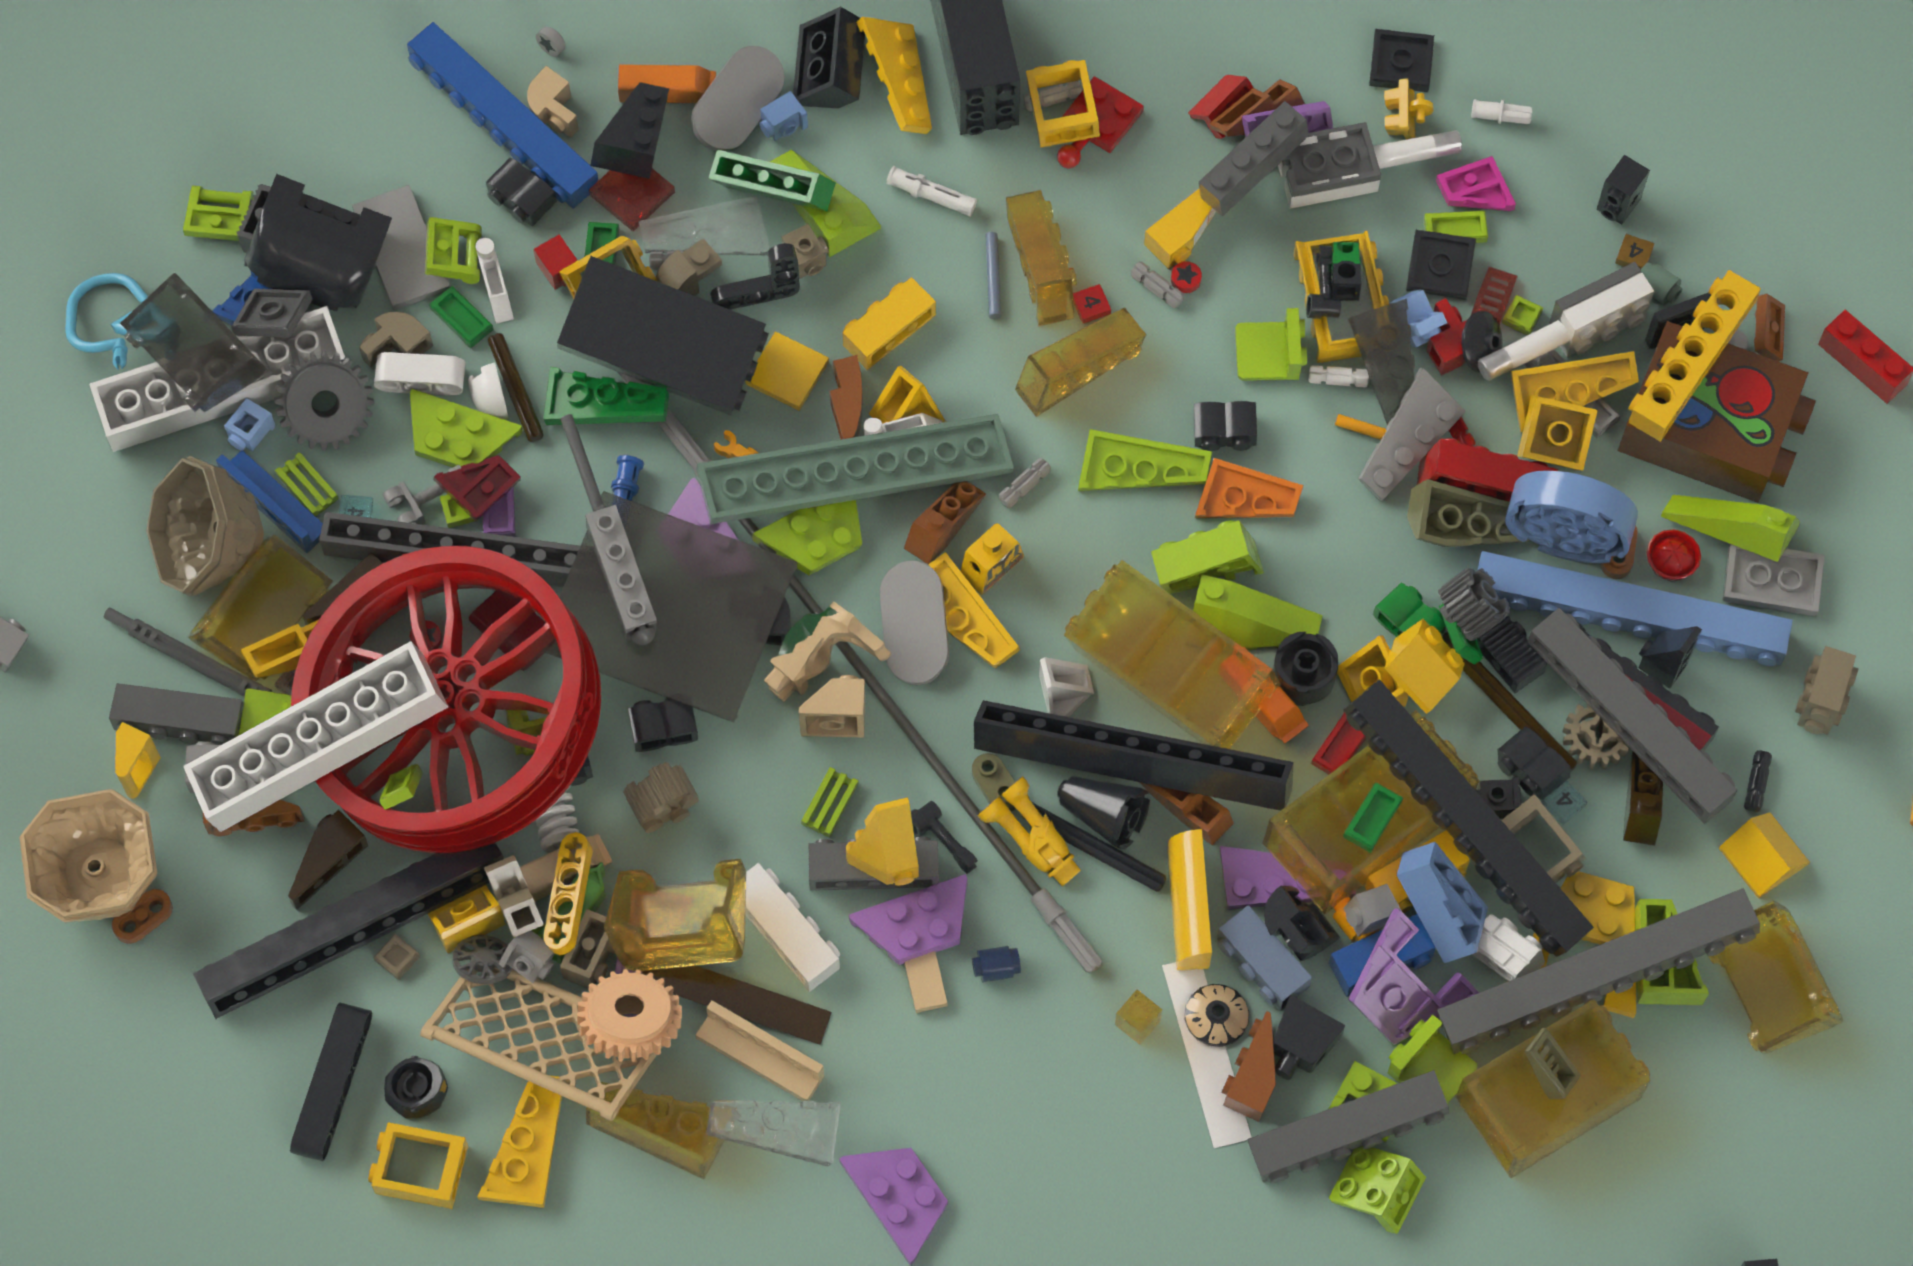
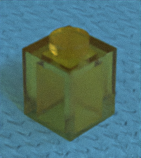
M1137 989L1116 1013L1115 1025L1140 1045L1161 1021L1162 1009Z

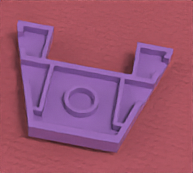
M1397 908L1392 911L1348 999L1394 1045L1408 1038L1413 1027L1421 1019L1426 1022L1432 1014L1437 1018L1439 1017L1438 1009L1479 993L1458 972L1452 976L1436 995L1423 984L1397 956V953L1419 931L1409 918Z

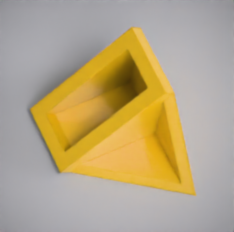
M901 365L897 367L869 413L872 418L881 420L882 424L920 413L942 420V423L946 422L924 384Z

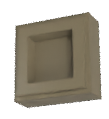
M394 934L373 958L375 962L392 976L400 980L420 958V954L398 935Z

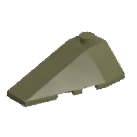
M1429 479L1411 488L1407 519L1416 540L1442 547L1522 542L1509 531L1505 523L1510 502Z

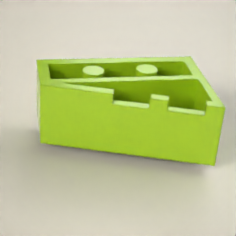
M1229 520L1220 523L1217 526L1218 528L1210 531L1194 532L1187 539L1178 542H1165L1159 546V549L1151 551L1159 583L1168 594L1198 588L1202 574L1216 578L1224 576L1225 580L1229 581L1236 580V573L1253 570L1254 575L1263 574L1264 571L1254 538L1239 520Z

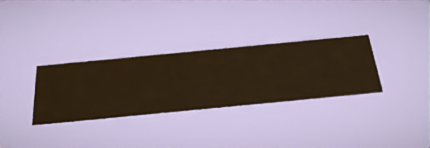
M653 950L649 951L641 973L648 975L651 972L655 980L663 978L664 988L672 986L674 995L706 1006L712 1000L741 1018L821 1045L832 1013Z

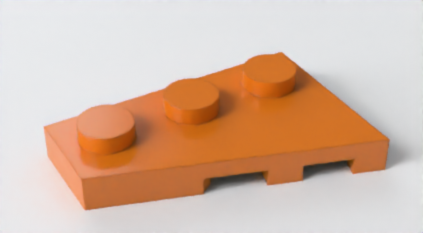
M1214 458L1195 518L1294 517L1303 485Z

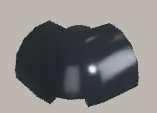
M1280 885L1268 898L1264 910L1265 925L1270 935L1282 936L1300 961L1317 955L1340 938L1314 902L1308 905L1297 896L1300 893L1298 888Z

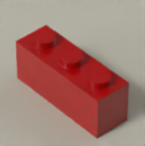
M1846 309L1824 329L1818 343L1821 348L1886 404L1908 385L1913 374V367Z

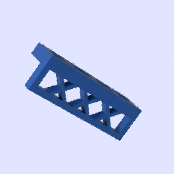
M241 450L231 460L223 454L216 459L218 467L226 469L234 481L244 487L245 492H250L254 496L257 509L306 554L320 542L323 523L244 451Z

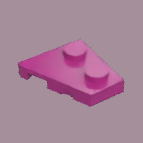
M1493 156L1447 171L1436 177V183L1448 206L1503 211L1515 210L1516 203Z

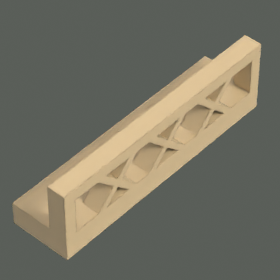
M711 1000L706 1008L708 1016L696 1033V1039L808 1104L824 1078V1066Z

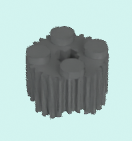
M1466 568L1438 590L1444 605L1440 608L1443 617L1449 623L1457 622V625L1461 627L1463 634L1469 641H1474L1510 614L1509 603L1505 598L1499 599L1500 597L1497 595L1496 590L1492 587L1495 584L1493 577L1489 576L1488 572H1485L1483 568L1476 572L1474 569Z

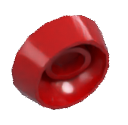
M1675 529L1664 530L1654 535L1648 543L1646 551L1648 563L1654 573L1662 579L1669 581L1682 580L1692 575L1700 565V547L1695 539L1686 532Z

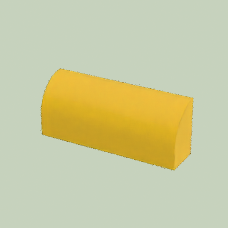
M1197 829L1172 836L1168 840L1167 845L1177 970L1209 969L1212 956L1202 829Z

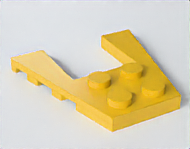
M1580 871L1571 877L1567 876L1560 889L1594 927L1581 940L1601 945L1635 931L1633 886ZM1534 932L1532 937L1539 942L1540 938ZM1543 948L1542 953L1545 962L1541 968L1546 967L1549 953ZM1636 982L1633 983L1630 989L1624 992L1615 993V991L1607 993L1602 1009L1634 1018L1636 1015Z

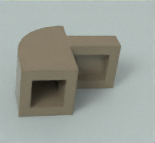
M703 238L681 253L677 250L670 255L659 268L656 279L657 282L696 296L699 294L698 282L722 266V259Z
M388 312L374 319L377 332L367 335L359 349L363 361L371 368L376 364L377 355L380 353L391 352L395 349L398 353L424 354L433 346L430 332L415 317L403 312Z
M515 855L484 867L513 938L544 925Z

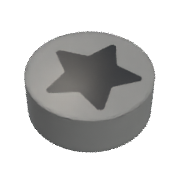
M544 27L536 34L537 43L550 56L557 57L565 49V41L555 29Z

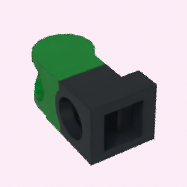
M1333 242L1331 269L1333 299L1359 301L1362 285L1358 242Z

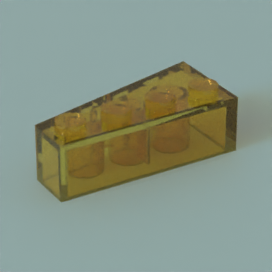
M1041 190L1006 197L1007 220L1017 252L1019 251L1023 274L1027 276L1032 304L1036 303L1038 325L1043 326L1074 319L1073 286L1077 285V278L1074 268H1068L1069 255L1066 245H1060L1059 243L1061 240L1058 223H1052L1051 219L1054 216L1051 202L1044 200Z
M1124 307L1029 355L1015 391L1037 417L1126 359L1130 360L1136 357L1142 350L1141 346L1146 333Z

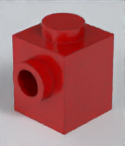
M558 234L533 249L536 264L554 290L562 286L566 287L559 271L578 261L563 238Z

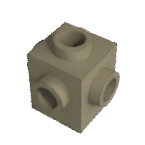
M809 224L781 236L782 244L790 243L795 247L799 279L807 275H816L826 266V253L829 252L828 247L821 236L816 237Z

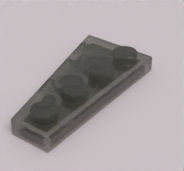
M1407 299L1352 316L1348 319L1387 426L1391 418H1394L1405 393L1409 391L1415 380L1414 355L1411 353L1410 338L1412 337L1411 327L1408 324L1406 312L1408 310Z

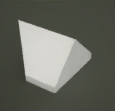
M1047 657L1040 659L1039 678L1048 713L1070 717L1089 696L1094 694L1088 666Z

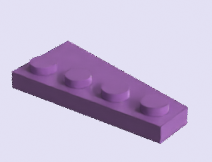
M1220 846L1227 910L1243 909L1248 905L1250 908L1265 907L1268 898L1280 885L1298 888L1300 893L1297 896L1306 903L1342 900L1346 897L1352 899L1356 895L1352 864Z

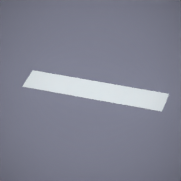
M1176 962L1162 965L1213 1147L1218 1148L1246 1141L1252 1138L1246 1116L1223 1106L1226 1095L1221 1093L1228 1076L1234 1077L1226 1046H1208L1196 1040L1188 1031L1184 1019L1185 1006L1190 996L1200 987L1208 985L1204 970H1177ZM1213 1008L1212 1012L1216 1015L1215 1008Z

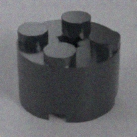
M1296 632L1286 637L1278 647L1272 671L1273 679L1297 706L1316 703L1325 698L1335 684L1338 670V653L1330 640L1323 635Z

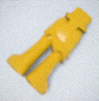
M1022 776L1001 795L1031 825L1030 834L1013 815L1000 796L977 816L984 823L996 822L1001 825L1020 846L1022 854L1026 856L1027 860L1038 870L1044 873L1048 872L1047 876L1049 878L1053 876L1061 886H1064L1081 869L1072 860L1075 856L1069 852L1066 842L1055 829L1052 820L1048 819L1046 813L1043 817L1033 805L1028 796L1030 785Z

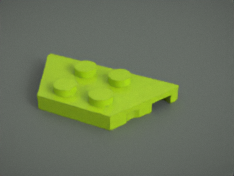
M415 389L410 391L413 441L416 456L452 468L457 465L481 463L484 459L496 456L502 451L503 445L514 436L518 438L523 432L522 425Z
M856 500L798 509L754 532L751 538L758 545L762 542L777 551L776 556L784 561L793 563L797 569L810 576L860 549L862 537Z

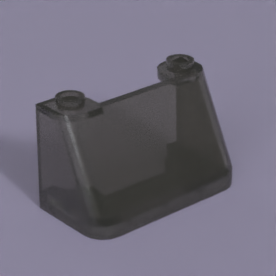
M175 272L120 322L127 331L124 335L125 339L136 350L142 346L186 393L182 399L195 412L199 408L203 412L208 411L259 380L269 371Z

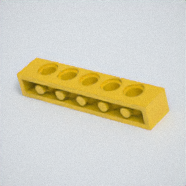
M1731 270L1727 271L1723 279L1719 277L1715 279L1708 291L1711 294L1707 302L1701 300L1692 315L1695 317V320L1691 325L1685 323L1676 338L1679 340V343L1675 349L1670 346L1660 361L1664 364L1659 372L1656 370L1651 372L1644 385L1647 387L1644 394L1637 393L1628 408L1632 411L1628 423L1656 440L1662 441L1756 303L1761 290L1760 287ZM1718 305H1726L1730 310H1723ZM1702 328H1710L1714 333H1706ZM1686 351H1693L1697 353L1698 356L1692 357L1688 355ZM1677 374L1682 380H1675L1670 375ZM1656 397L1662 398V399H1664L1667 403H1665V404H1660V403L1656 402V401L1654 400V398H1656Z

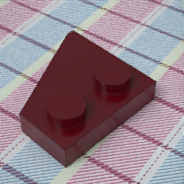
M497 455L484 459L481 463L463 465L461 469L444 474L443 472L437 473L433 480L470 517L477 521L521 480V476L501 456Z

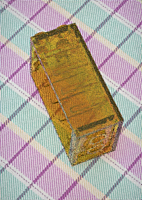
M1595 999L1547 1027V1030L1581 1074V1077L1565 1099H1549L1528 1060L1525 1050L1537 1034L1472 1072L1461 1081L1456 1099L1510 1179L1639 1101L1651 1081L1649 1078L1650 1072L1645 1063L1640 1059L1636 1060L1630 1051L1631 1045L1627 1037L1615 1030L1611 1024L1612 1017L1603 1005L1599 1007ZM1542 1044V1046L1539 1048V1050L1537 1051L1538 1053H1540L1541 1050L1543 1049V1047H1544L1543 1044ZM1548 1054L1544 1057V1061L1548 1058Z

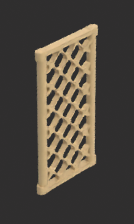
M495 967L492 970V973L496 975L500 973V971ZM512 969L506 979L515 982V989L502 993L495 990L494 983L477 984L460 976L431 1018L427 1020L421 1029V1037L430 1041L434 1039L593 1109L599 1112L601 1117L613 1121L619 1113L620 1108L657 1055L653 1052L649 1054L648 1060L639 1057L636 1059V1062H632L631 1059L619 1062L615 1056H611L613 1059L612 1064L596 1066L592 1056L605 1052H594V1048H589L586 1045L585 1036H580L579 1025H577L578 1002H582V997L539 978L532 983L514 969ZM473 970L472 974L475 975L478 971ZM481 985H489L492 995L475 998L471 989ZM466 990L470 999L455 1003L462 992ZM534 990L543 994V1002L526 1005L522 996ZM512 997L519 999L521 1007L507 1011L502 1009L501 1000ZM490 1002L497 1005L498 1012L486 1016L480 1015L477 1008L478 1005ZM563 1003L572 1007V1014L555 1018L551 1008ZM473 1008L476 1015L475 1018L464 1021L457 1020L456 1010ZM538 1010H546L549 1020L532 1023L528 1014ZM450 1013L453 1023L447 1024L443 1028L439 1027L438 1025L446 1014ZM517 1015L525 1017L527 1025L517 1028L508 1027L506 1018ZM495 1020L502 1021L503 1031L491 1034L485 1032L484 1023ZM569 1022L576 1024L577 1033L566 1036L559 1034L558 1025ZM474 1025L479 1026L482 1033L481 1036L475 1037L472 1041L460 1036L462 1028ZM548 1027L554 1030L556 1037L544 1041L537 1040L534 1033L536 1030ZM529 1033L533 1043L515 1046L512 1036ZM501 1038L508 1039L510 1048L502 1051L500 1054L489 1049L490 1041ZM580 1040L583 1043L585 1050L572 1054L566 1053L563 1046L564 1043ZM554 1045L559 1046L562 1053L561 1056L551 1059L543 1058L542 1048ZM536 1051L539 1061L526 1066L518 1062V1054ZM582 1058L588 1059L591 1066L590 1069L579 1072L572 1071L570 1061ZM560 1063L565 1064L568 1070V1074L561 1076L559 1079L547 1075L548 1066ZM636 1066L628 1079H625L621 1069ZM610 1071L618 1073L620 1081L608 1085H603L598 1076L601 1073ZM588 1076L594 1077L597 1083V1087L588 1090V1092L576 1088V1080ZM620 1089L611 1103L605 1101L606 1092Z

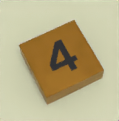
M1625 234L1615 264L1625 267L1636 262L1641 270L1648 263L1655 243Z

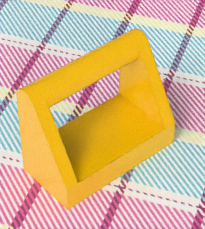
M122 722L116 731L115 773L126 795L131 799H135L140 794L161 757L149 734Z

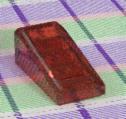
M1489 266L1471 315L1478 311H1486L1491 313L1497 319L1499 325H1501L1518 276ZM1494 277L1509 282L1508 286L1492 281L1491 278ZM1488 286L1503 290L1505 294L1489 290ZM1487 295L1502 300V302L1499 303L1484 297ZM1485 304L1497 308L1498 312L1481 307V305Z

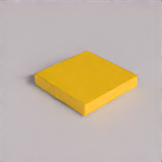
M775 331L757 360L758 364L751 382L745 380V383L800 411L829 364V357Z

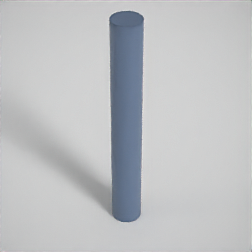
M988 232L985 234L989 318L999 319L1001 318L998 234L996 232Z

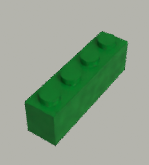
M717 150L708 178L727 188L826 212L828 211L836 182L819 173L722 150Z

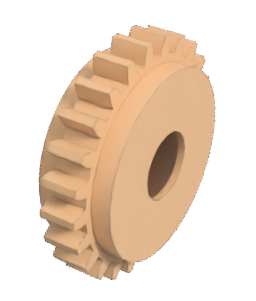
M624 969L623 973L620 974L612 971L610 972V977L606 979L602 976L598 977V985L590 983L589 993L583 992L582 1002H578L577 1025H579L580 1036H585L586 1045L594 1043V1052L604 1051L605 1058L607 1059L615 1056L618 1057L619 1062H622L624 1058H630L632 1062H636V1059L639 1057L648 1060L649 1054L653 1052L657 1055L661 1054V1046L669 1048L671 1046V1039H677L678 1029H681L682 1006L679 1005V996L673 995L672 986L664 988L663 978L659 980L653 979V973L651 972L648 975H644L638 969L635 973H629L627 969ZM624 1014H636L637 1016H635V1017H625V1016H622V1015H624Z

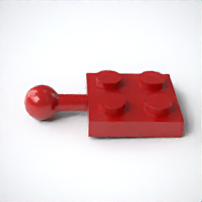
M1094 76L1090 80L1099 122L1100 136L1073 141L1071 145L1062 146L1057 153L1058 163L1067 169L1076 167L1081 160L1080 152L1089 141L1106 152L1111 153L1143 113L1144 105ZM1083 90L1062 117L1087 112Z

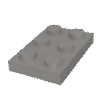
M1729 544L1722 601L1816 617L1819 612L1825 555L1786 548L1780 560L1776 562Z

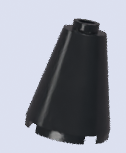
M1071 776L1068 780H1063L1057 792L1062 807L1119 849H1126L1134 842L1129 838L1133 831L1140 833L1150 806V799L1145 798V795L1149 794V792L1143 788Z

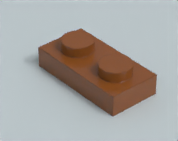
M1766 293L1757 298V309L1755 311V352L1770 359L1781 361L1783 360L1785 304Z

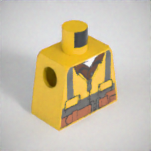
M996 523L965 551L960 571L972 587L982 596L1023 559L1024 554L1020 543L1000 524Z

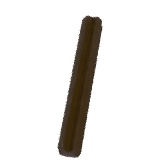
M502 333L491 335L488 337V344L529 442L541 440L544 436L543 430L504 335Z

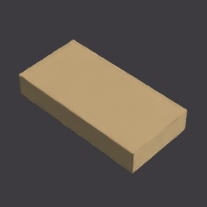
M934 951L905 961L904 965L915 1012L919 1013L948 1006L936 952Z

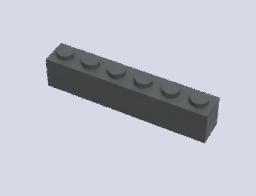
M1433 1070L1247 1140L1262 1181L1269 1180L1273 1184L1289 1177L1288 1173L1298 1169H1301L1302 1172L1313 1170L1320 1166V1161L1332 1157L1333 1161L1343 1159L1352 1154L1350 1150L1363 1146L1364 1149L1378 1146L1383 1142L1382 1138L1394 1134L1395 1138L1408 1135L1414 1131L1413 1127L1423 1123H1426V1126L1438 1124L1445 1120L1444 1115L1449 1114V1107Z

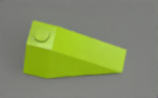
M792 149L770 161L819 173L834 181ZM837 182L827 212L793 204L804 222L810 225L816 237L821 236L828 247L829 252L827 255L829 257L881 229V225L867 205Z
M1672 495L1661 514L1662 518L1776 562L1780 560L1800 524L1796 516L1768 505Z
M1202 574L1186 645L1212 652H1227V649H1241L1242 647H1245L1247 650L1271 646L1278 648L1286 637L1296 632L1318 634L1323 615L1233 581Z

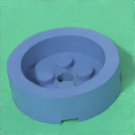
M1536 471L1522 475L1516 480L1505 523L1509 531L1522 542L1529 539L1539 544L1538 551L1575 562L1607 563L1610 562L1612 556L1623 558L1628 553L1638 518V510L1633 501L1624 493L1599 480L1569 472Z

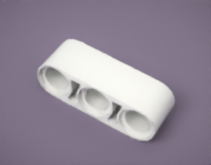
M380 353L377 355L374 387L384 392L410 393L411 389H415L432 395H459L463 391L466 362L462 358L447 355Z

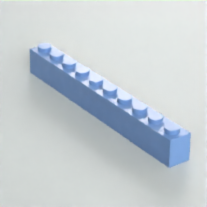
M1482 551L1477 570L1483 568L1485 572H1488L1489 576L1493 577L1495 584L1492 587L1496 590L1497 595L1500 597L1499 599L1505 598L1509 603V607L1517 611L1528 609L1540 612L1541 615L1548 617L1560 608L1565 614H1571L1581 625L1591 623L1600 625L1608 631H1627L1639 638H1657L1661 632L1698 626L1702 631L1695 646L1697 650L1726 653L1728 657L1733 659H1753L1765 666H1781L1787 654L1792 619Z

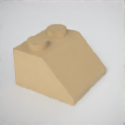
M843 675L840 678H832L799 707L801 736L864 738L865 680L859 679L854 675Z

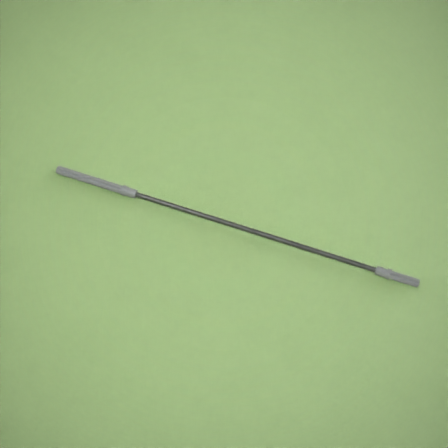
M618 372L626 384L631 381L650 385ZM668 407L666 421L657 423L694 469L695 475L698 477L696 471L697 463L712 460H709ZM751 518L738 520L751 537L754 532L759 530ZM760 542L759 548L810 613L819 614L824 612L784 560L775 555L777 551ZM842 641L836 643L835 645L860 677L865 680L867 686L1032 895L1031 902L1042 914L1046 924L1052 927L1086 972L1091 973L1097 970L1102 964L1101 958L1068 918L1067 912L1062 906L1058 905L1046 888L1041 889L990 823H984L977 816L980 813L979 809L849 643Z

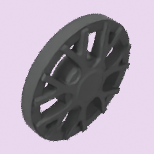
M477 935L462 940L453 952L452 962L454 969L462 978L473 983L493 984L500 982L513 969L507 964L504 968L498 964L497 958H502L508 945L499 938ZM477 943H485L486 947H478ZM496 946L500 948V950L494 951L491 948ZM467 947L473 951L469 953L463 951V949ZM470 960V963L461 966L459 961ZM495 967L500 971V973L496 975L492 973V970ZM473 970L482 972L481 976L472 974Z

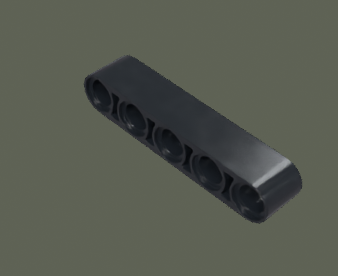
M341 1002L338 1003L292 1137L290 1153L322 1162L326 1159L371 1025V1010Z

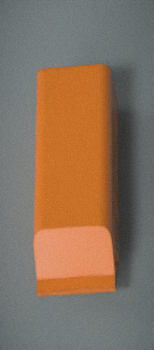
M619 64V102H625L639 82L669 88L667 103H697L716 78V71H709L699 65Z
M1242 647L1221 663L1219 669L1221 678L1274 737L1286 744L1309 726L1298 706L1245 647Z

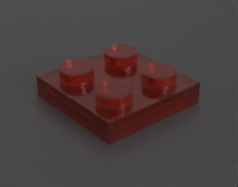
M653 168L650 179L609 170L589 189V195L633 232L675 193V187Z

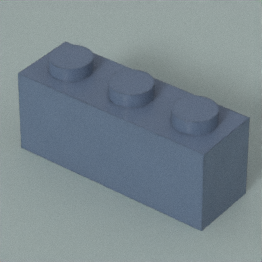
M1249 905L1218 929L1217 945L1227 957L1232 956L1239 963L1238 968L1241 974L1248 981L1254 980L1261 988L1259 990L1261 996L1269 1005L1275 1004L1281 1011L1286 1007L1291 995L1297 998L1310 987L1312 976L1275 935L1269 934L1265 923Z

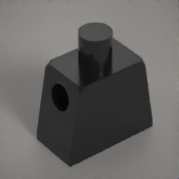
M1291 995L1273 1040L1274 1054L1281 1057L1275 1066V1073L1286 1080H1291L1298 1067L1308 1073H1312L1341 1039L1346 1025Z

